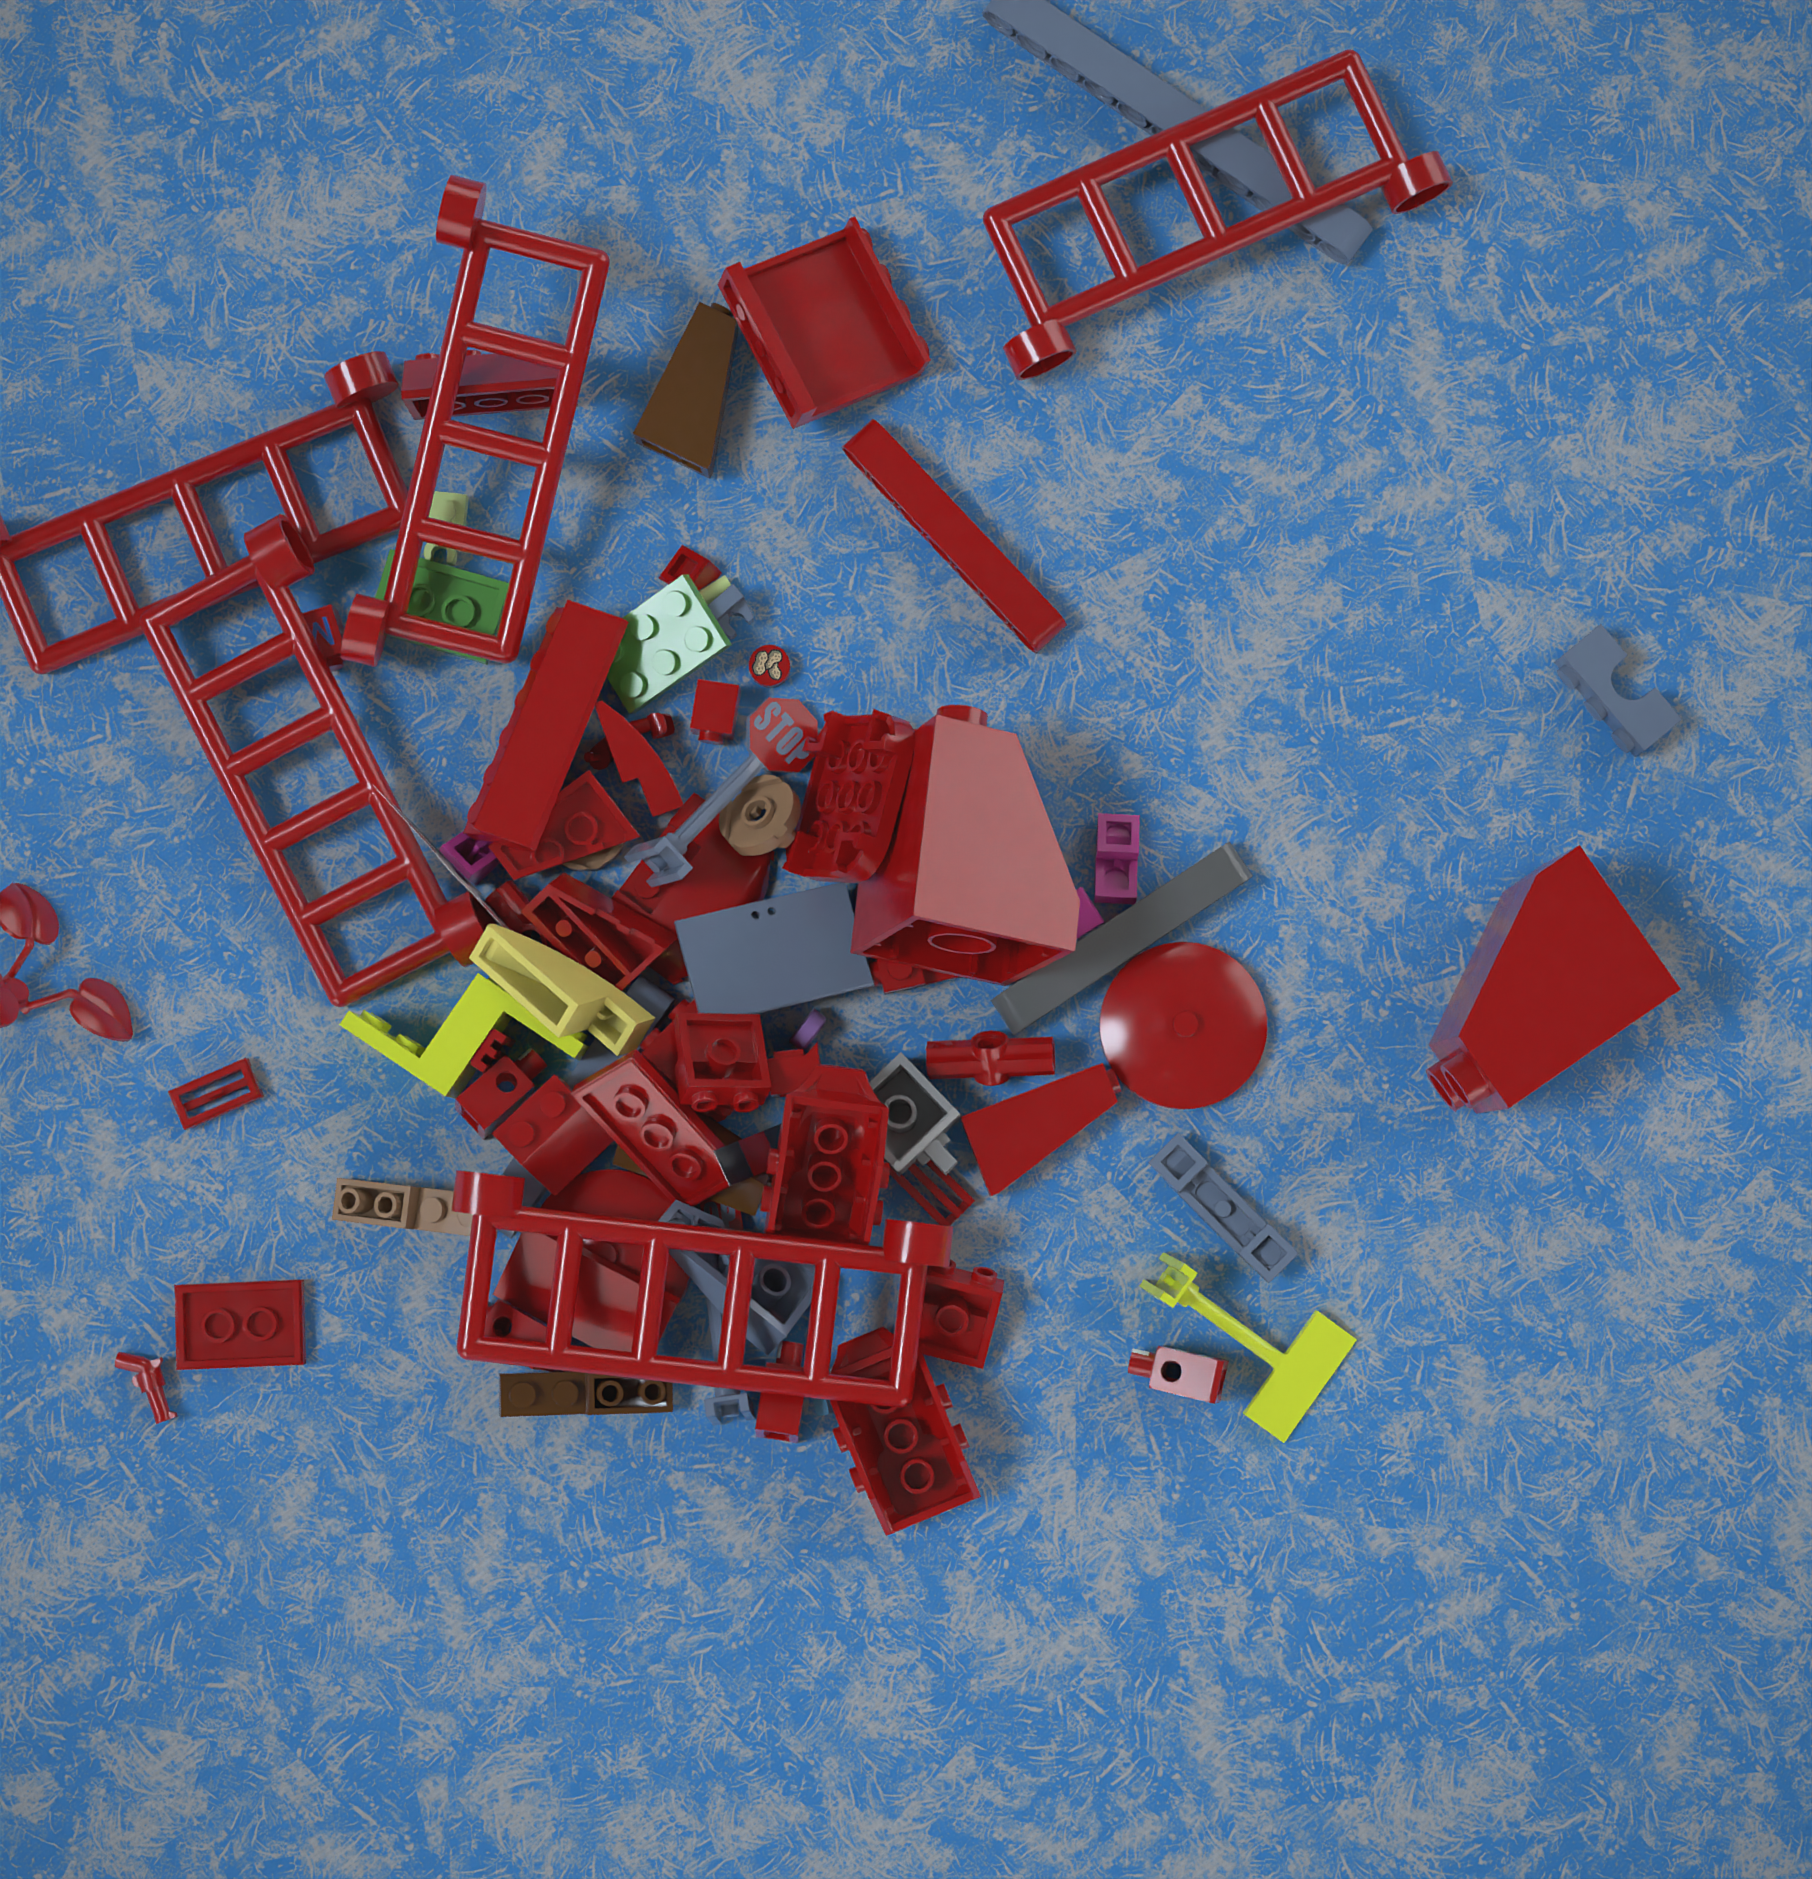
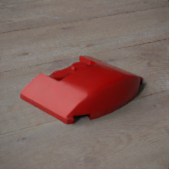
M694 792L684 803V806L671 818L668 826L658 838L666 836L668 833H674L706 800ZM719 812L686 846L687 851L682 856L693 868L683 879L651 887L646 881L654 872L641 860L611 899L677 935L674 922L677 920L763 901L769 886L770 860L774 862V851L756 856L740 855L720 832ZM678 938L649 965V967L673 985L683 982L680 978L688 976Z

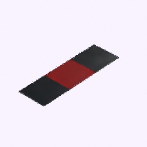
M781 1124L714 1150V1154L729 1186L766 1171L769 1148L777 1149Z

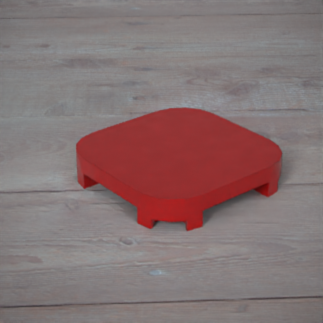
M874 708L871 715L846 716L835 711L827 712L823 716L825 724L817 738L814 739L807 736L802 751L815 755V760L803 800L800 818L796 826L795 839L790 845L784 847L786 849L787 861L783 864L782 869L815 881L860 883L868 880L882 863L891 841L912 763L915 738L914 730L909 721Z

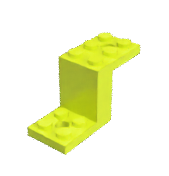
M479 973L472 980L427 1048L400 1033L395 1038L388 1033L392 1025L366 1010H363L361 1015L348 1011L339 1024L442 1095L454 1099L462 1093L477 1071L475 1067L470 1065V1060L491 1029L503 1032L512 1018H515L579 1061L589 1048L588 1045L583 1043L588 1035L581 1031L558 1038L490 976L486 978Z

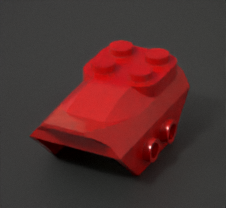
M817 1064L806 1080L795 1091L786 1095L777 1149L769 1148L766 1174L773 1175L771 1186H763L760 1211L767 1212L764 1233L869 1245L873 1225L880 1226L882 1220L883 1200H878L879 1188L887 1189L889 1182L890 1163L884 1162L889 1107L879 1101L870 1086L864 1070Z
M883 1326L839 1344L836 1359L829 1374L889 1380L894 1334ZM920 1346L918 1348L913 1399L906 1407L898 1408L830 1400L839 1424L838 1427L832 1429L841 1453L849 1450L855 1463V1467L849 1469L854 1486L858 1493L866 1491L886 1536L981 1497L962 1451L970 1447L960 1423L952 1426L946 1410L952 1408L953 1404L944 1383L935 1385Z

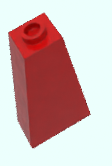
M1100 1063L960 1117L989 1196L1000 1193L1118 1102L1115 1094L1120 1093L1121 1088L1113 1068L1105 1070L1104 1064Z

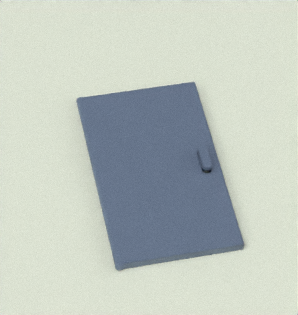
M843 882L674 922L698 1013L760 1014L874 986V980L871 977L866 956L850 953L854 913L846 884Z

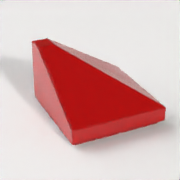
M681 545L658 578L669 585L681 575H689L699 591L718 579L722 572L707 558Z

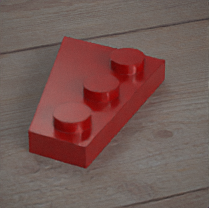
M588 770L559 792L536 851L510 849L499 842H493L488 847L513 880H517L639 838L640 835L590 770Z

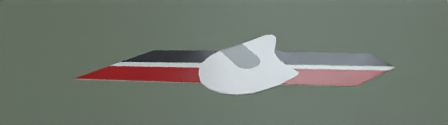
M377 789L432 849L446 868L477 898L499 924L511 930L481 897L483 895L440 853L413 822Z

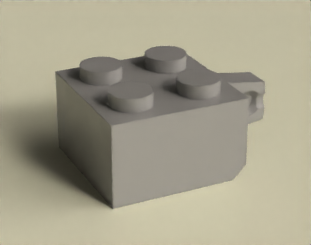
M900 1052L869 1082L879 1101L889 1107L884 1161L890 1163V1167L899 1177L916 1161L924 1166L929 1160L947 1175L958 1162L944 1148L950 1141L945 1133L960 1120V1114Z

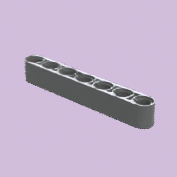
M1228 842L1078 941L1074 952L1025 976L990 1001L1012 1034L1015 1035L1248 881L1253 875L1231 842Z

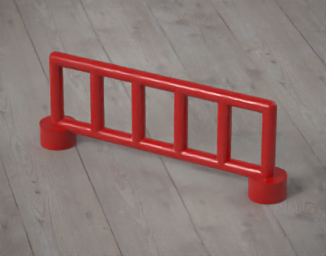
M279 514L244 533V542L249 553L248 556L144 611L140 616L139 622L330 1003L336 1007H345L450 952L463 967H469L474 964L469 957L489 924L497 925V923L470 891L447 901L409 824L377 791L378 789L402 812L289 588L291 585L314 574L315 567L310 552L295 526L286 516ZM257 580L283 632L195 679L170 626ZM295 655L321 707L233 753L207 701ZM333 730L359 782L270 828L245 776ZM371 805L396 857L308 903L283 850ZM408 880L434 933L346 978L320 925Z
M456 1170L451 1211L473 1214L456 1345L457 1353L461 1358L471 1361L898 1408L906 1407L911 1403L915 1384L928 1265L949 1267L954 1226L885 1219L882 1246L527 1207L522 1206L525 1178ZM497 1229L558 1236L545 1342L484 1336ZM583 1239L644 1246L631 1352L571 1345ZM670 1249L730 1255L717 1361L657 1355ZM755 1258L815 1265L803 1371L743 1364ZM841 1268L901 1275L889 1380L829 1374Z

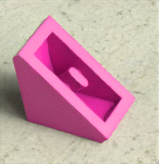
M463 831L443 844L439 849L475 886L500 863L488 847L493 842L474 840L463 834Z

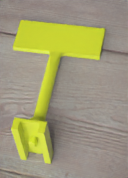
M1163 1252L1159 1260L1168 1265L1166 1270L1161 1274L1155 1285L1143 1280L1139 1287L1174 1308L1177 1302L1183 1307L1189 1305L1273 1367L1272 1372L1243 1411V1414L1285 1443L1357 1339L1315 1310L1287 1351L1282 1353L1201 1294L1199 1286L1192 1282L1198 1273L1185 1263Z

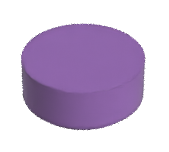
M814 1008L793 1033L789 1042L796 1048L804 1050L826 1022V1017Z

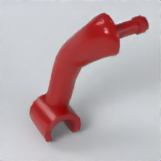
M651 713L646 718L629 722L640 734L650 731L653 739L667 737L675 732L672 717L667 713ZM606 736L590 752L584 755V760L597 770L607 768L613 760Z

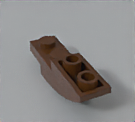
M562 1370L499 1373L500 1417L673 1412V1383Z

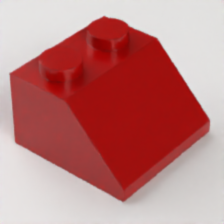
M556 1074L547 1080L491 1133L554 1196H557L614 1142L607 1132L570 1094L572 1091L571 1087Z

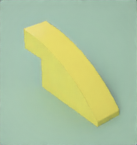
M489 924L469 957L558 1038L588 1030L616 1056H620L638 1048L655 1020L654 1016L632 998L583 965L533 939L504 927Z

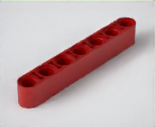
M872 419L842 446V450L851 462L1028 649L1037 654L1067 626L1060 613L880 423Z

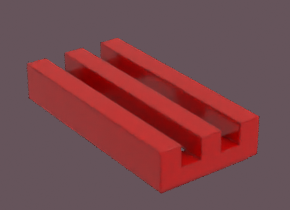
M491 1029L470 1060V1065L485 1073L492 1067L491 1063L494 1059L499 1061L506 1055L500 1051L503 1045L512 1048L516 1041L499 1030Z
M249 1058L241 1059L168 1091L184 1130L194 1128L265 1097L262 1089L258 1086L257 1077L251 1069L252 1065ZM242 1071L244 1078L183 1104L182 1096ZM246 1086L249 1087V1093L191 1118L188 1116L187 1112Z
M929 1160L926 1165L963 1201L957 1207L915 1164H912L908 1170L951 1212L945 1219L903 1175L899 1177L890 1167V1176L939 1225L951 1226L975 1202L949 1174L945 1175Z

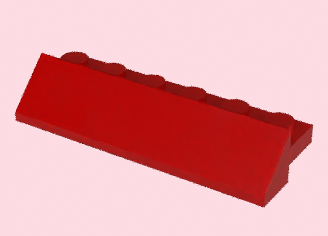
M568 599L564 607H556L546 623V633L539 650L531 659V669L525 684L515 698V708L508 725L500 734L499 746L494 759L484 773V783L477 800L468 811V821L463 834L474 840L499 842L510 849L536 851L629 623L628 621Z

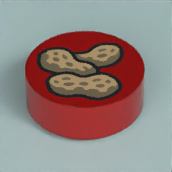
M763 645L752 653L749 659V671L752 679L758 685L765 688H775L782 685L789 677L791 669L790 660L782 648L775 645Z

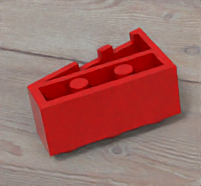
M565 872L551 881L521 910V913L561 954L591 970L620 991H623L678 938L676 934Z

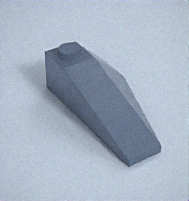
M675 1200L659 1219L660 1222L734 1230L725 1226L722 1219L678 1200ZM670 1249L669 1254L723 1315L730 1255ZM755 1258L746 1339L767 1356L787 1336L811 1304L815 1273L814 1265Z

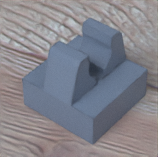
M734 584L729 586L708 605L729 639H734L737 636L735 630L730 626V617L732 615L743 617L749 625L754 621L753 614L744 595Z

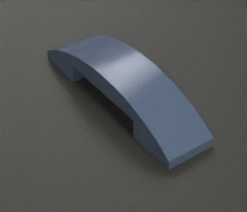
M1179 1133L1148 1162L1197 1215L1266 1282L1270 1283L1299 1254L1208 1165V1162Z

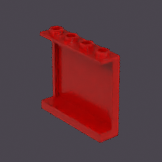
M855 216L849 218L844 229L745 269L741 262L725 268L717 284L793 429L919 377L931 361L925 339L917 335L910 321L911 316L906 303L898 299L892 287V280L887 267L879 263L873 251V243L866 229L860 227Z

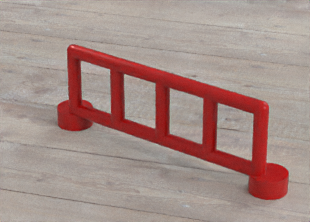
M1351 49L1344 50L988 208L983 214V224L1031 328L1009 340L1003 346V351L1017 380L1037 377L1062 365L1076 354L1077 350L1066 328L1068 325L1379 187L1392 213L1401 214L1437 198L1452 186L1453 181L1438 151L1427 152L1410 160L1408 159L1360 55ZM1343 79L1380 160L1315 188L1278 107ZM1255 118L1292 199L1226 227L1189 147ZM1166 157L1203 238L1138 267L1101 186ZM1078 196L1115 277L1049 306L1012 225Z
M452 174L447 181L440 205L436 227V242L463 249L386 592L384 600L358 593L355 595L349 610L342 640V659L372 667L378 665L387 635L504 664L512 663L517 659L610 266L609 256L603 250L482 219L486 200V183ZM490 248L582 271L565 345L474 322ZM468 347L559 370L542 443L451 420ZM445 445L536 467L519 540L429 517ZM423 542L513 564L497 636L407 614Z
M375 351L361 354L345 360L328 370L324 375V379L335 403L11 536L0 513V596L31 670L36 674H47L144 634L139 622L142 613L176 595L173 594L139 608L105 527L106 524L172 498L204 576L207 578L228 567L198 496L196 487L260 461H263L285 516L301 535L314 564L400 529L408 490L372 406L373 402L388 396L399 386L386 353ZM353 424L388 507L320 534L286 451ZM82 535L116 618L48 646L14 562ZM256 580L206 608L257 588L260 585Z

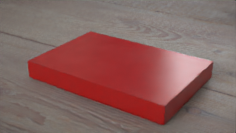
M304 1279L174 1285L176 1370L306 1364Z

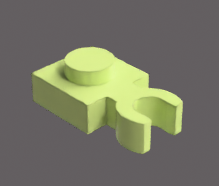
M435 491L429 517L466 526L469 500L467 494ZM431 543L425 545V559L433 561L435 551L442 548L447 550L448 565H455L457 561L456 550Z

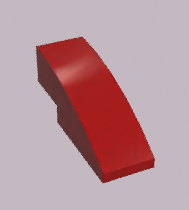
M602 700L596 702L595 709L622 783L635 778L639 779L652 817L684 806L672 777L646 739L622 715Z

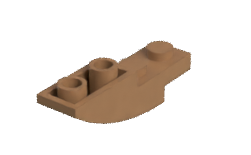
M337 1178L332 1220L470 1236L473 1214L451 1211L454 1192L451 1190Z

